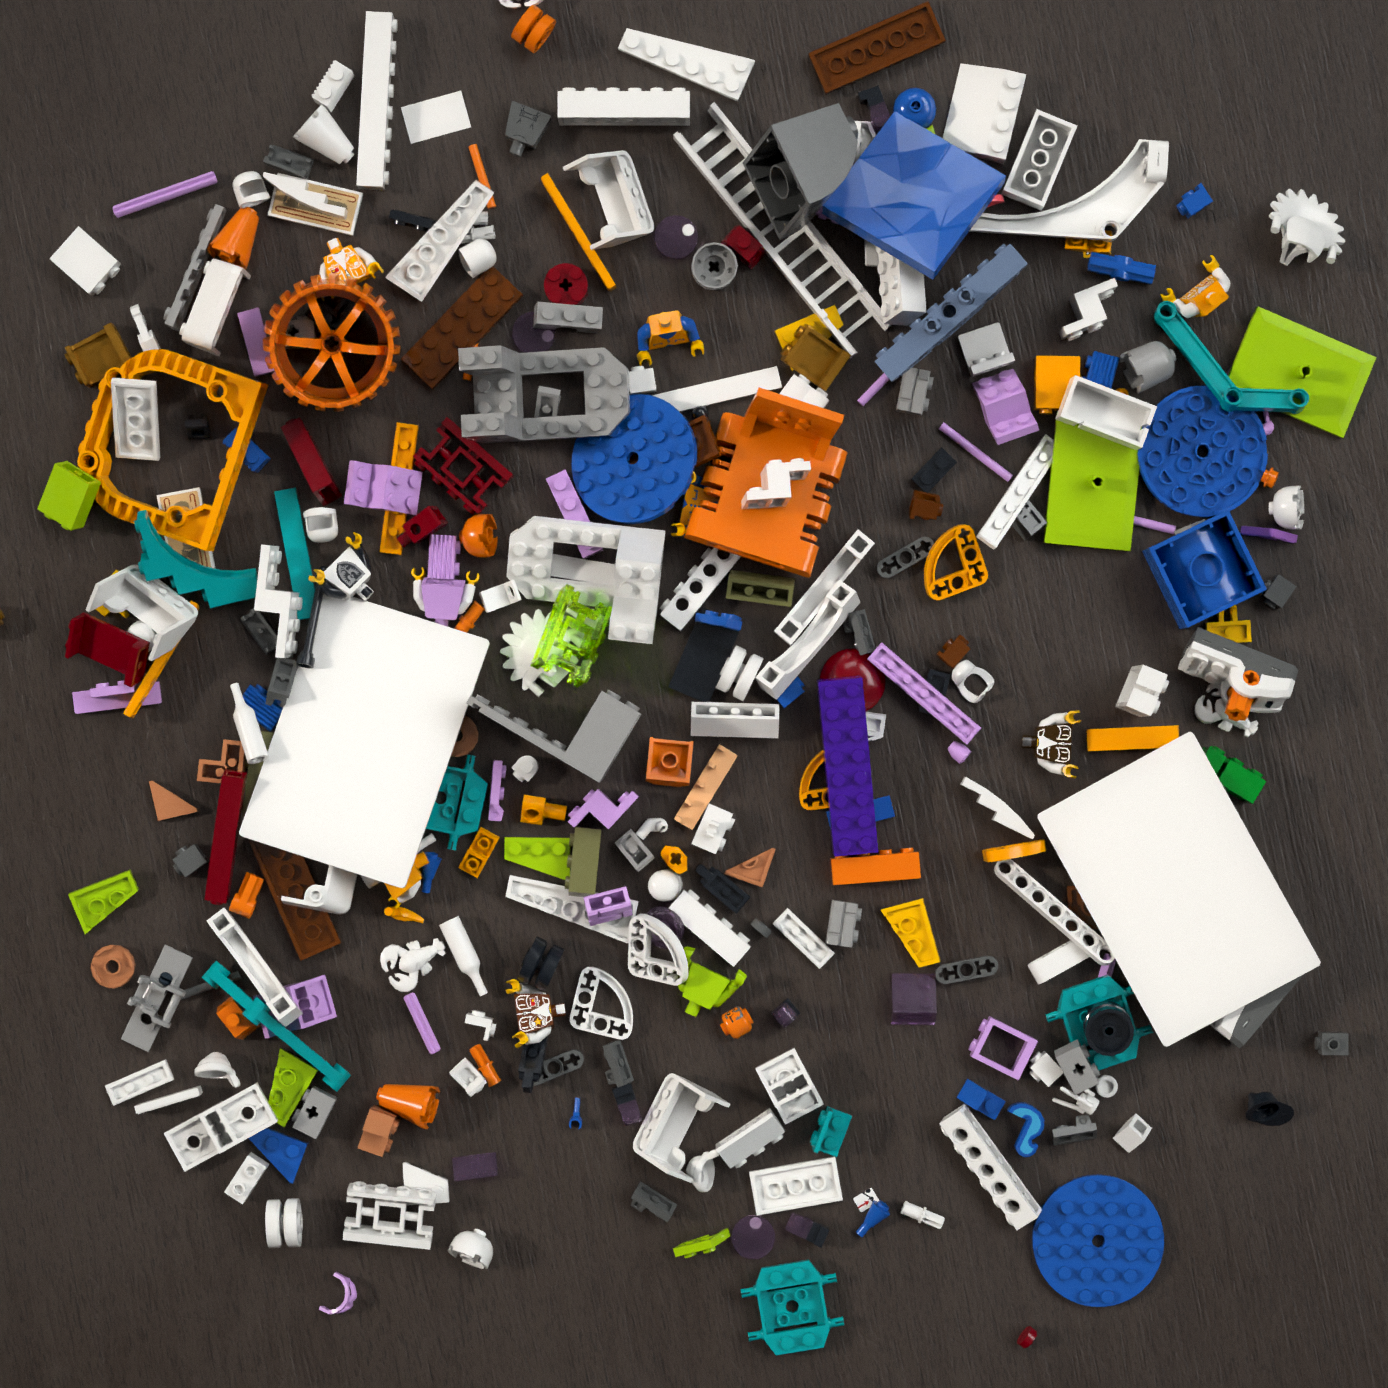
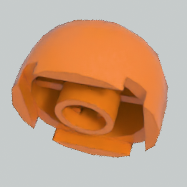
M478 514L470 517L464 523L462 530L459 532V540L463 543L464 548L469 554L483 558L495 555L498 537L493 538V530L497 529L494 517L491 514Z

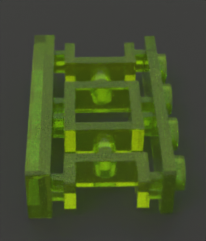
M566 584L558 592L530 666L536 669L542 667L544 671L548 672L552 669L553 664L570 672L567 682H573V686L578 688L583 683L586 684L591 676L589 669L591 664L593 665L596 662L599 654L596 652L597 648L605 639L606 634L604 630L610 624L612 606L608 605L605 607L600 602L592 610L578 603L581 592H575V587ZM567 606L578 613L576 619L568 615L563 619ZM586 617L594 621L599 618L595 628L584 624ZM568 626L585 634L580 648L563 640ZM552 645L564 651L562 657L555 654L549 656ZM572 655L578 658L584 656L581 667L570 662Z

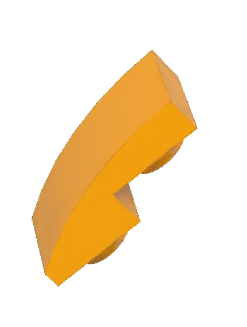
M1105 231L1108 236L1113 235L1112 231ZM1066 238V250L1111 254L1112 242Z
M480 827L458 868L478 878L500 837Z

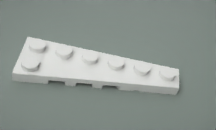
M628 28L618 47V50L737 102L755 63V60Z
M475 180L387 274L386 278L422 302L494 194V191Z
M510 875L505 897L629 943V923L636 916L639 901L630 899L632 916L621 917L620 919L590 926L583 897L569 896V889H565L563 885Z

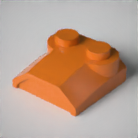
M650 737L646 781L663 786H689L693 741H675Z

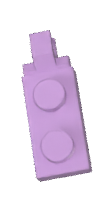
M494 760L492 765L488 820L502 821L504 812L499 806V800L504 798V787H500L501 778L506 776V765H502V760Z

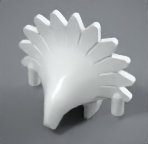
M1291 189L1286 191V196L1278 193L1276 195L1278 202L1273 201L1270 204L1275 212H1271L1269 217L1273 220L1271 232L1279 233L1280 228L1282 231L1280 263L1288 266L1294 257L1308 252L1307 262L1311 263L1322 251L1326 250L1328 251L1326 261L1329 264H1333L1336 254L1340 255L1342 253L1338 245L1345 243V239L1339 235L1344 228L1334 223L1338 215L1327 213L1328 203L1318 204L1315 194L1308 199L1302 189L1298 191L1297 195Z
M540 609L535 611L533 619L526 613H523L521 615L522 625L516 622L510 623L514 634L503 635V639L510 646L500 650L501 654L510 657L503 664L505 669H514L510 679L516 681L523 678L522 689L527 690L529 688L538 697L544 690L534 682L537 678L542 679L552 687H556L579 661L568 646V643L572 641L581 650L587 644L577 635L579 632L578 628L567 629L568 617H564L557 622L554 610L546 618Z

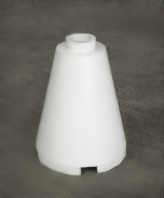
M322 104L293 136L299 142L338 164H341L342 161L346 164L354 156L352 152L354 147Z

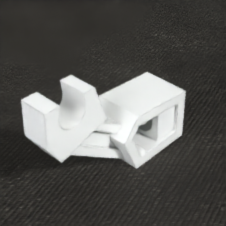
M139 304L130 307L132 317L140 332L137 336L143 352L161 349L154 332L147 329L146 320L140 311Z

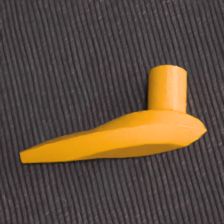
M392 906L383 910L385 915L397 920L424 923V919L421 916L403 907L395 909Z

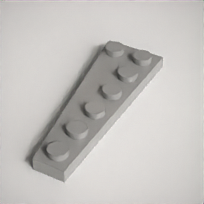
M215 204L214 209L211 208L207 215L208 223L206 228H203L200 233V242L197 249L193 251L191 263L184 274L171 308L167 307L163 318L166 320L165 324L175 331L180 332L210 255L207 252V247L218 235L227 210L220 205Z

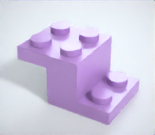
M1014 369L1004 370L999 374L982 378L972 383L973 389L981 403L985 422L997 445L1039 431L1038 424L1030 410L1026 391Z
M350 461L344 504L379 511L417 515L423 472L390 465Z
M591 789L583 798L585 801L583 806L580 808L577 805L568 814L571 818L568 823L576 827L590 812L606 828L610 829L639 796L634 791H631L630 794L626 791L617 800L620 803L617 806L600 789L596 791Z
M325 975L283 986L303 1013L286 1026L289 1031L303 1029L337 1017ZM258 994V995L253 996L254 999H255L256 996H257L259 999H261V1000L266 1004V1002H265V1000L263 999V997L261 996V994ZM270 1011L269 1014L278 1021L273 1012ZM261 1023L265 1038L276 1036Z

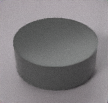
M757 918L752 921L751 925L768 938L772 930Z

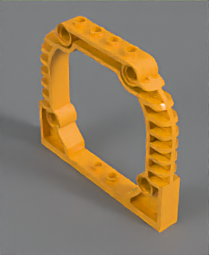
M163 349L141 352L128 359L121 368L113 367L107 370L104 378L99 383V394L92 404L93 413L91 419L86 423V434L78 448V467L101 481L95 497L96 502L112 516L133 524L134 520H137V513L147 510L151 522L159 534L205 551H214L268 384ZM154 372H163L207 388L208 398L214 402L224 403L231 419L240 422L232 447L228 449L226 454L227 462L225 468L221 470L219 475L220 484L213 505L204 503L193 510L185 506L174 505L165 511L129 498L116 489L109 479L112 459L107 451L114 428L111 392L112 378H116L118 374H121V377L124 379L140 380L142 376ZM220 386L224 390L221 397L217 395V390ZM91 457L95 461L92 467L89 466V459ZM179 511L182 513V520L180 522L176 520V514Z

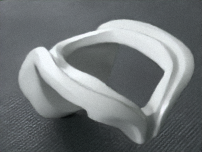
M969 660L959 662L952 671V680L960 694L971 703H978L994 685L993 677L986 670L976 667ZM971 674L980 675L988 685L979 696L974 695L964 686L965 679Z

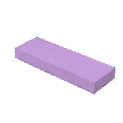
M254 308L237 313L254 376L257 377L275 372L274 368L268 369L265 362V357L270 352L263 350V339L267 335L264 332L260 309Z

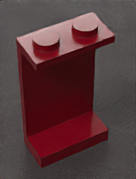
M85 612L71 619L69 623V636L65 644L66 658L69 659L79 653L125 674L124 685L133 687L143 680L150 646L149 641Z

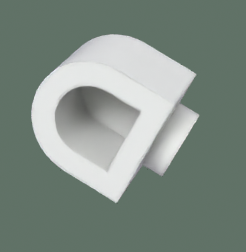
M522 756L512 766L514 770L513 775L521 782L524 780L529 782L538 771L537 760L532 756Z

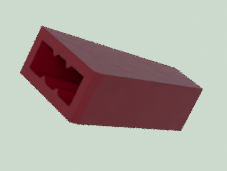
M299 417L287 421L281 429L314 495L323 506L342 497L302 419Z

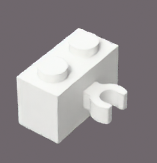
M709 803L692 844L716 854L717 850L722 851L726 842L723 836L726 830L731 831L735 821L732 818L733 813Z

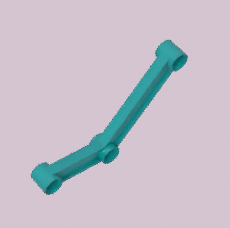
M1163 301L1158 305L1154 313L1155 323L1162 327L1218 399L1222 409L1228 412L1243 410L1290 412L1293 414L1303 411L1309 402V395L1304 389L1283 390L1236 387L1178 313L1175 304L1170 301ZM1160 311H1167L1170 316L1165 317ZM1227 396H1233L1236 402H1230ZM1292 398L1300 399L1302 404L1294 403Z
M215 961L202 978L216 990L220 986L245 1009L242 1014L256 1026L261 1022L323 1073L325 1077L322 1080L338 1092L350 1078L351 1074L338 1063L334 1066L329 1064L269 1014L271 1010L267 1004L257 996L254 1000L228 978L231 972L218 961Z

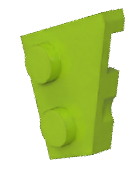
M728 1228L715 1235L709 1236L708 1234L683 1242L673 1248L675 1257L684 1255L685 1258L697 1255L698 1251H703V1254L716 1250L715 1246L731 1236Z

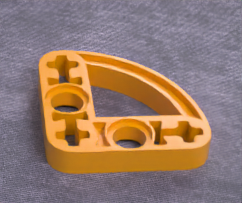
M959 524L952 527L933 544L924 567L925 589L931 599L942 600L982 585L987 581L988 572L974 531L969 525ZM961 529H963L964 531H968V534L965 535L967 542L972 541V545H965L964 547H961V544H965L964 539L958 537V534L961 533ZM954 539L964 569L935 580V568L938 558L947 544ZM970 548L976 552V556L972 561H968L965 558V552ZM979 562V565H975L976 570L982 572V575L979 576V581L972 577L975 574L974 567L969 568L968 565ZM957 576L961 577L963 581L959 589H955L952 586V580ZM946 580L950 592H948V589H943L939 591V596L932 593V590L935 589L934 585L938 587L946 586L944 583Z
M823 750L810 761L801 778L799 800L801 806L806 810L829 808L828 802L825 800L827 787L809 789L815 771L824 762ZM822 792L821 799L823 805H819V800L813 801L811 806H808L807 802H803V799H806L808 794H811L812 798L819 797L817 793Z
M1045 839L983 849L982 853L984 861L995 862L1033 855L1047 850Z

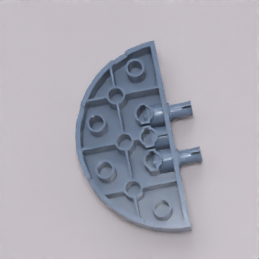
M1005 244L1001 245L994 252L996 256L991 261L985 259L977 266L978 272L972 276L969 273L960 281L961 287L956 291L952 288L943 296L945 301L940 305L937 303L932 305L926 311L928 315L923 320L920 318L916 319L909 326L911 330L907 334L900 333L892 340L894 342L892 347L889 349L884 347L875 355L878 359L874 362L892 382L900 377L899 375L902 376L931 353L935 346L943 343L983 308L987 301L992 300L1020 273V270L1022 271L1028 263L1011 244L1008 246Z

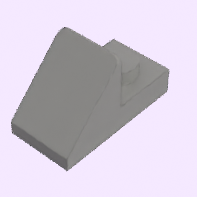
M539 386L534 418L558 415L561 390Z
M632 829L615 842L616 846L638 872L655 858Z

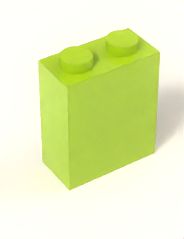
M68 461L55 463L37 509L44 513L46 518L60 523L61 527L66 530L73 531L83 528L101 481Z

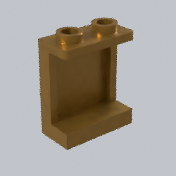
M113 323L103 326V330L73 346L68 345L65 347L67 353L64 355L70 365L74 364L77 370L75 376L81 385L84 384L90 388L104 378L107 370L113 367L121 368L128 359L132 358Z
M800 325L793 335L795 337L791 344L788 343L781 352L783 356L780 360L826 391L851 355L822 336L810 325Z

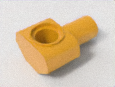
M524 795L520 822L542 825L543 818L565 821L567 806L546 803V798Z
M665 845L661 851L664 862L677 874L687 871V856L679 847Z

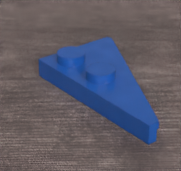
M269 1128L249 1137L248 1139L276 1169L293 1184L308 1143Z

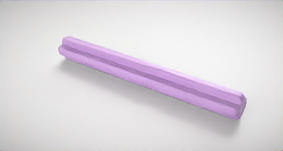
M211 171L114 205L113 212L119 218L216 184V175Z

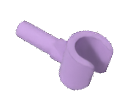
M1263 411L1265 423L1262 425L1265 434L1269 435L1274 430V424L1270 421L1268 411Z

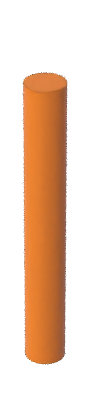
M477 144L470 145L469 151L479 182L491 189ZM493 195L487 203L488 209L496 207Z

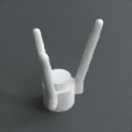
M1060 1087L1061 1091L1077 1100V1105L1057 1098L1052 1099L1055 1103L1077 1110L1082 1114L1086 1112L1089 1115L1093 1114L1099 1104V1100L1094 1097L1095 1093L1089 1089L1084 1091L1086 1094L1082 1093L1078 1096L1065 1087Z

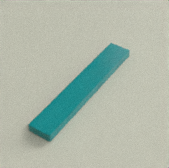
M295 487L274 491L292 590L293 592H298L299 597L303 599L302 609L297 610V617L300 620L310 618L315 584L309 581V576H313L297 488Z

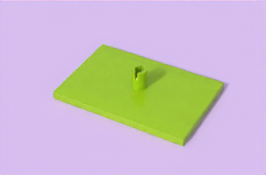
M1257 306L1228 377L1238 388L1304 389L1309 395V402L1303 411L1298 414L1290 412L1281 413L1339 438H1344L1376 357ZM1292 398L1294 403L1302 404L1300 399Z
M1056 420L1046 511L1047 523L1045 524L1043 543L1131 551L1139 476L1138 450L1079 429V424L1072 426ZM1096 478L1098 479L1097 485L1093 482Z

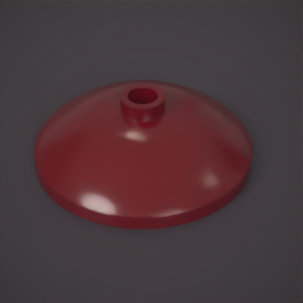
M853 648L839 651L827 660L821 671L820 679L861 676L863 678L865 711L871 709L883 695L885 674L867 660L871 655L870 653L860 655L859 651Z

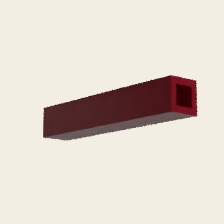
M225 769L221 778L204 899L214 905L226 904L230 897L247 773Z

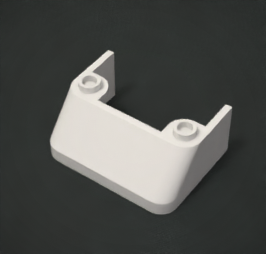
M626 151L587 154L563 167L564 171L578 170L580 179L584 183L595 185L608 225L601 228V240L590 245L591 250L613 247L653 232L654 222L632 158Z
M213 258L211 262L207 261L204 267V280L187 323L184 322L182 324L179 334L182 335V341L186 344L220 356L221 352L215 348V345L242 277L250 280L251 275L240 266Z
M130 565L96 583L86 607L88 612L102 605L112 613L128 610L143 623L148 624L157 633L154 636V646L148 658L150 661L171 651L189 630L198 615L196 607L178 595L160 579L146 581L145 574H140L138 565Z
M329 865L325 886L312 885L308 887L304 900L282 896L281 901L287 905L339 915L345 914L351 907L357 874Z
M671 1073L665 1077L634 1139L633 1149L638 1155L666 1174L692 1183L693 1179L681 1171L685 1164V1153L679 1149V1146L697 1110L708 1112L714 1103L729 1108L730 1103L713 1092Z

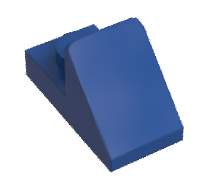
M968 1078L957 1095L959 1100L993 1120L997 1118L1006 1102Z

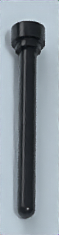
M321 566L319 568V570H322L323 572L327 569L326 566ZM317 582L304 649L298 655L296 662L297 666L309 669L314 667L315 662L312 649L323 597V591L317 586Z

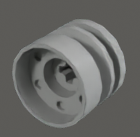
M716 242L705 244L693 256L691 265L692 276L697 284L704 289L713 291L723 289L732 282L736 275L738 266L736 256L724 244ZM709 263H719V272H710Z

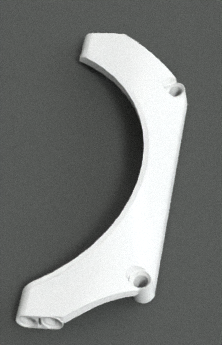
M855 121L858 129V144L853 165L876 136L871 122ZM1139 139L1125 161L1105 181L1078 199L1037 213L1022 215L982 213L969 232L1112 242L1116 240L1162 187L1164 182H1166L1169 142ZM1106 226H1112L1115 229L1114 236H1108L1105 233L1104 229Z

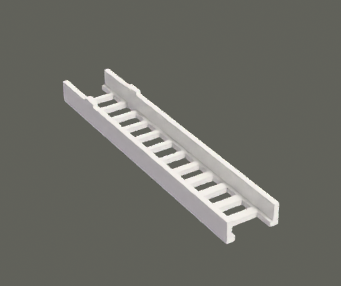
M713 102L707 112L718 125L693 145H690L678 131L673 134V139L747 231L763 245L768 257L813 313L818 316L842 349L851 355V359L858 352L846 339L849 334L870 317H873L884 331L891 327L892 324H883L881 308L811 221L775 248L764 237L774 229L772 223L761 232L750 219L764 209L762 203L759 202L747 213L738 205L755 190L752 182L748 183L733 196L725 189L728 183L746 170L743 161L753 149L715 102ZM724 132L731 142L704 162L697 153ZM738 149L745 159L720 179H717L711 169ZM805 232L814 245L787 266L778 253ZM818 249L828 262L803 282H800L792 272V269ZM832 266L841 279L814 299L805 287ZM848 281L857 291V294L837 309L839 315L858 300L868 310V313L845 332L841 333L828 319V314L818 304Z

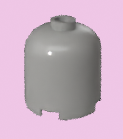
M1153 341L1120 355V362L1125 361L1126 370L1123 371L1124 376L1132 389L1137 388V393L1139 394L1166 381L1173 375L1176 355L1165 344Z

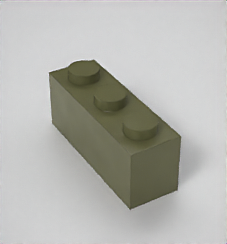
M730 570L726 598L791 607L795 578Z
M575 827V833H570L569 846H573L572 855L568 854L567 868H571L570 876H566L565 889H569V896L586 897L595 894L601 842L600 829Z

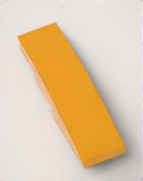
M1179 725L1087 729L1088 751L1160 748L1179 737Z

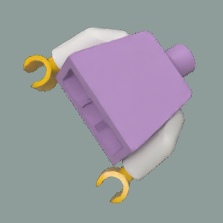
M423 567L421 569L422 574L416 576V570L413 568L411 573L415 578V581H413L414 600L420 610L425 612L427 618H434L435 623L448 627V620H456L458 614H463L472 603L476 588L474 584L478 582L479 574L477 573L475 580H470L468 577L470 571L467 572L466 581L468 584H465V580L425 577L426 571Z

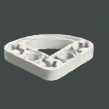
M640 913L633 917L629 923L628 969L630 973L637 977L674 986L685 982L688 979V962L685 951L677 936L667 925L653 916ZM652 931L666 944L674 962L651 957ZM636 940H640L643 943V950L637 948ZM655 965L661 967L662 975L655 973Z
M593 966L585 967L580 974L570 1014L571 1025L579 1030L620 1040L628 1038L632 1032L633 1010L628 994L623 986L609 973ZM589 970H592L593 975L596 976V980L592 979L590 986H594V991L589 988L580 987L581 983L586 985L587 978L584 977V973L587 974ZM599 979L608 984L617 994L623 1007L624 1019L592 1011ZM583 991L591 995V1000L587 1004L581 1003L578 999L579 994ZM576 1005L582 1008H589L588 1012L583 1011L582 1016L586 1021L581 1022L580 1025H577L576 1020L573 1019V1016H578L580 1010L575 1009ZM596 1019H605L607 1027L604 1030L596 1029L594 1025ZM610 1020L615 1021L613 1026L620 1027L621 1023L625 1024L628 1032L619 1035L618 1030L612 1029V1033H608Z

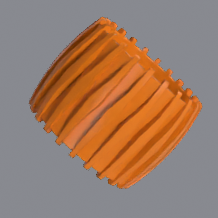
M329 273L328 279H321V275L318 274L310 277V283L305 284L303 280H300L294 284L295 291L293 293L286 290L279 297L283 302L282 305L275 303L272 306L269 314L274 320H266L264 332L269 334L270 337L263 339V350L270 352L265 357V362L268 369L274 368L275 370L272 378L277 385L283 383L285 386L283 389L284 393L290 398L295 395L299 398L298 403L307 407L308 404L315 405L316 410L326 411V408H333L335 412L344 411V407L349 405L352 408L362 405L361 401L366 397L368 400H372L377 396L375 390L379 386L382 388L386 387L390 381L386 378L388 371L395 372L398 363L393 362L392 358L393 355H400L401 345L394 344V338L400 337L399 326L391 327L390 321L396 319L392 309L385 312L383 305L387 301L381 294L375 298L371 294L374 288L367 283H364L362 287L357 285V278L347 276L346 280L339 279V274ZM324 296L343 297L355 302V306L337 329L332 330L329 328L321 312L317 298ZM308 303L321 335L316 338L286 335L288 324L299 308ZM363 309L369 314L375 324L378 334V345L352 343L344 338ZM331 336L338 341V344H334V347H329V343L325 342ZM285 345L319 349L318 356L303 377L296 372L290 363ZM342 353L376 355V358L369 371L360 380L353 382ZM328 358H332L345 386L325 388L313 385L310 382Z

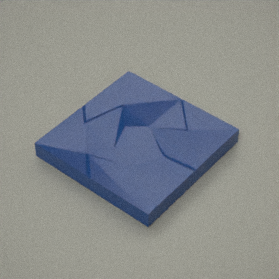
M894 111L852 166L845 180L822 206V214L933 280L1002 188L1006 175Z

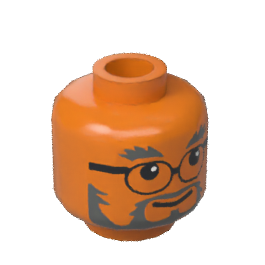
M736 1006L722 1015L723 1023L720 1026L726 1036L730 1034L732 1038L737 1039L750 1032L752 1029L751 1024L754 1022L746 1008L742 1009Z

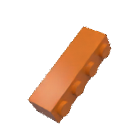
M901 848V853H892V849L878 850L879 854L877 855L867 853L857 854V856L852 857L846 855L830 858L832 884L842 885L921 878L919 852L914 851L913 848Z

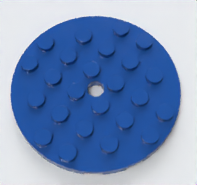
M1207 385L1180 389L1156 404L1157 408L1151 425L1145 427L1149 429L1143 447L1138 449L1140 473L1151 493L1162 504L1173 511L1194 517L1216 516L1227 510L1231 511L1244 503L1258 487L1263 472H1265L1268 458L1267 437L1255 411H1225ZM1227 396L1230 402H1236L1233 396ZM1200 445L1205 446L1208 450V454L1204 458L1197 455V449Z
M645 394L630 395V414L619 423L610 436L576 439L571 463L575 487L582 500L590 509L610 521L624 524H639L662 516L675 506L674 503L682 494L686 493L692 482L691 477L694 466L697 464V445L689 422L673 405L663 399ZM633 453L638 454V461L635 464H630V457Z
M1091 1174L1072 1179V1181L1059 1186L1047 1197V1200L1041 1207L1040 1215L1034 1222L1032 1247L1035 1261L1041 1274L1056 1292L1068 1300L1081 1305L1107 1307L1133 1298L1151 1282L1162 1260L1164 1232L1157 1210L1141 1190L1118 1177ZM1096 1235L1104 1237V1243L1099 1247L1092 1244V1239Z

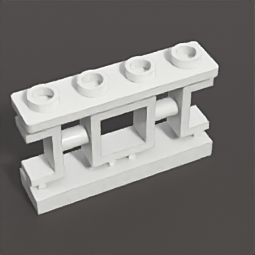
M361 1181L349 1183L346 1202L357 1203L356 1218L346 1217L343 1240L430 1250L433 1239V1226L423 1225L424 1210L434 1211L437 1193L429 1189L412 1190L405 1186L394 1188L388 1187L385 1184L367 1185ZM363 1197L375 1198V1208L363 1207ZM407 1202L420 1203L418 1213L407 1212ZM380 1205L401 1208L400 1223L379 1220ZM362 1215L374 1217L373 1226L361 1225ZM405 1220L417 1221V1231L405 1230Z

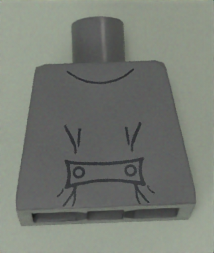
M512 101L505 132L506 139L513 142L509 153L521 157L525 147L534 150L552 121L551 115Z

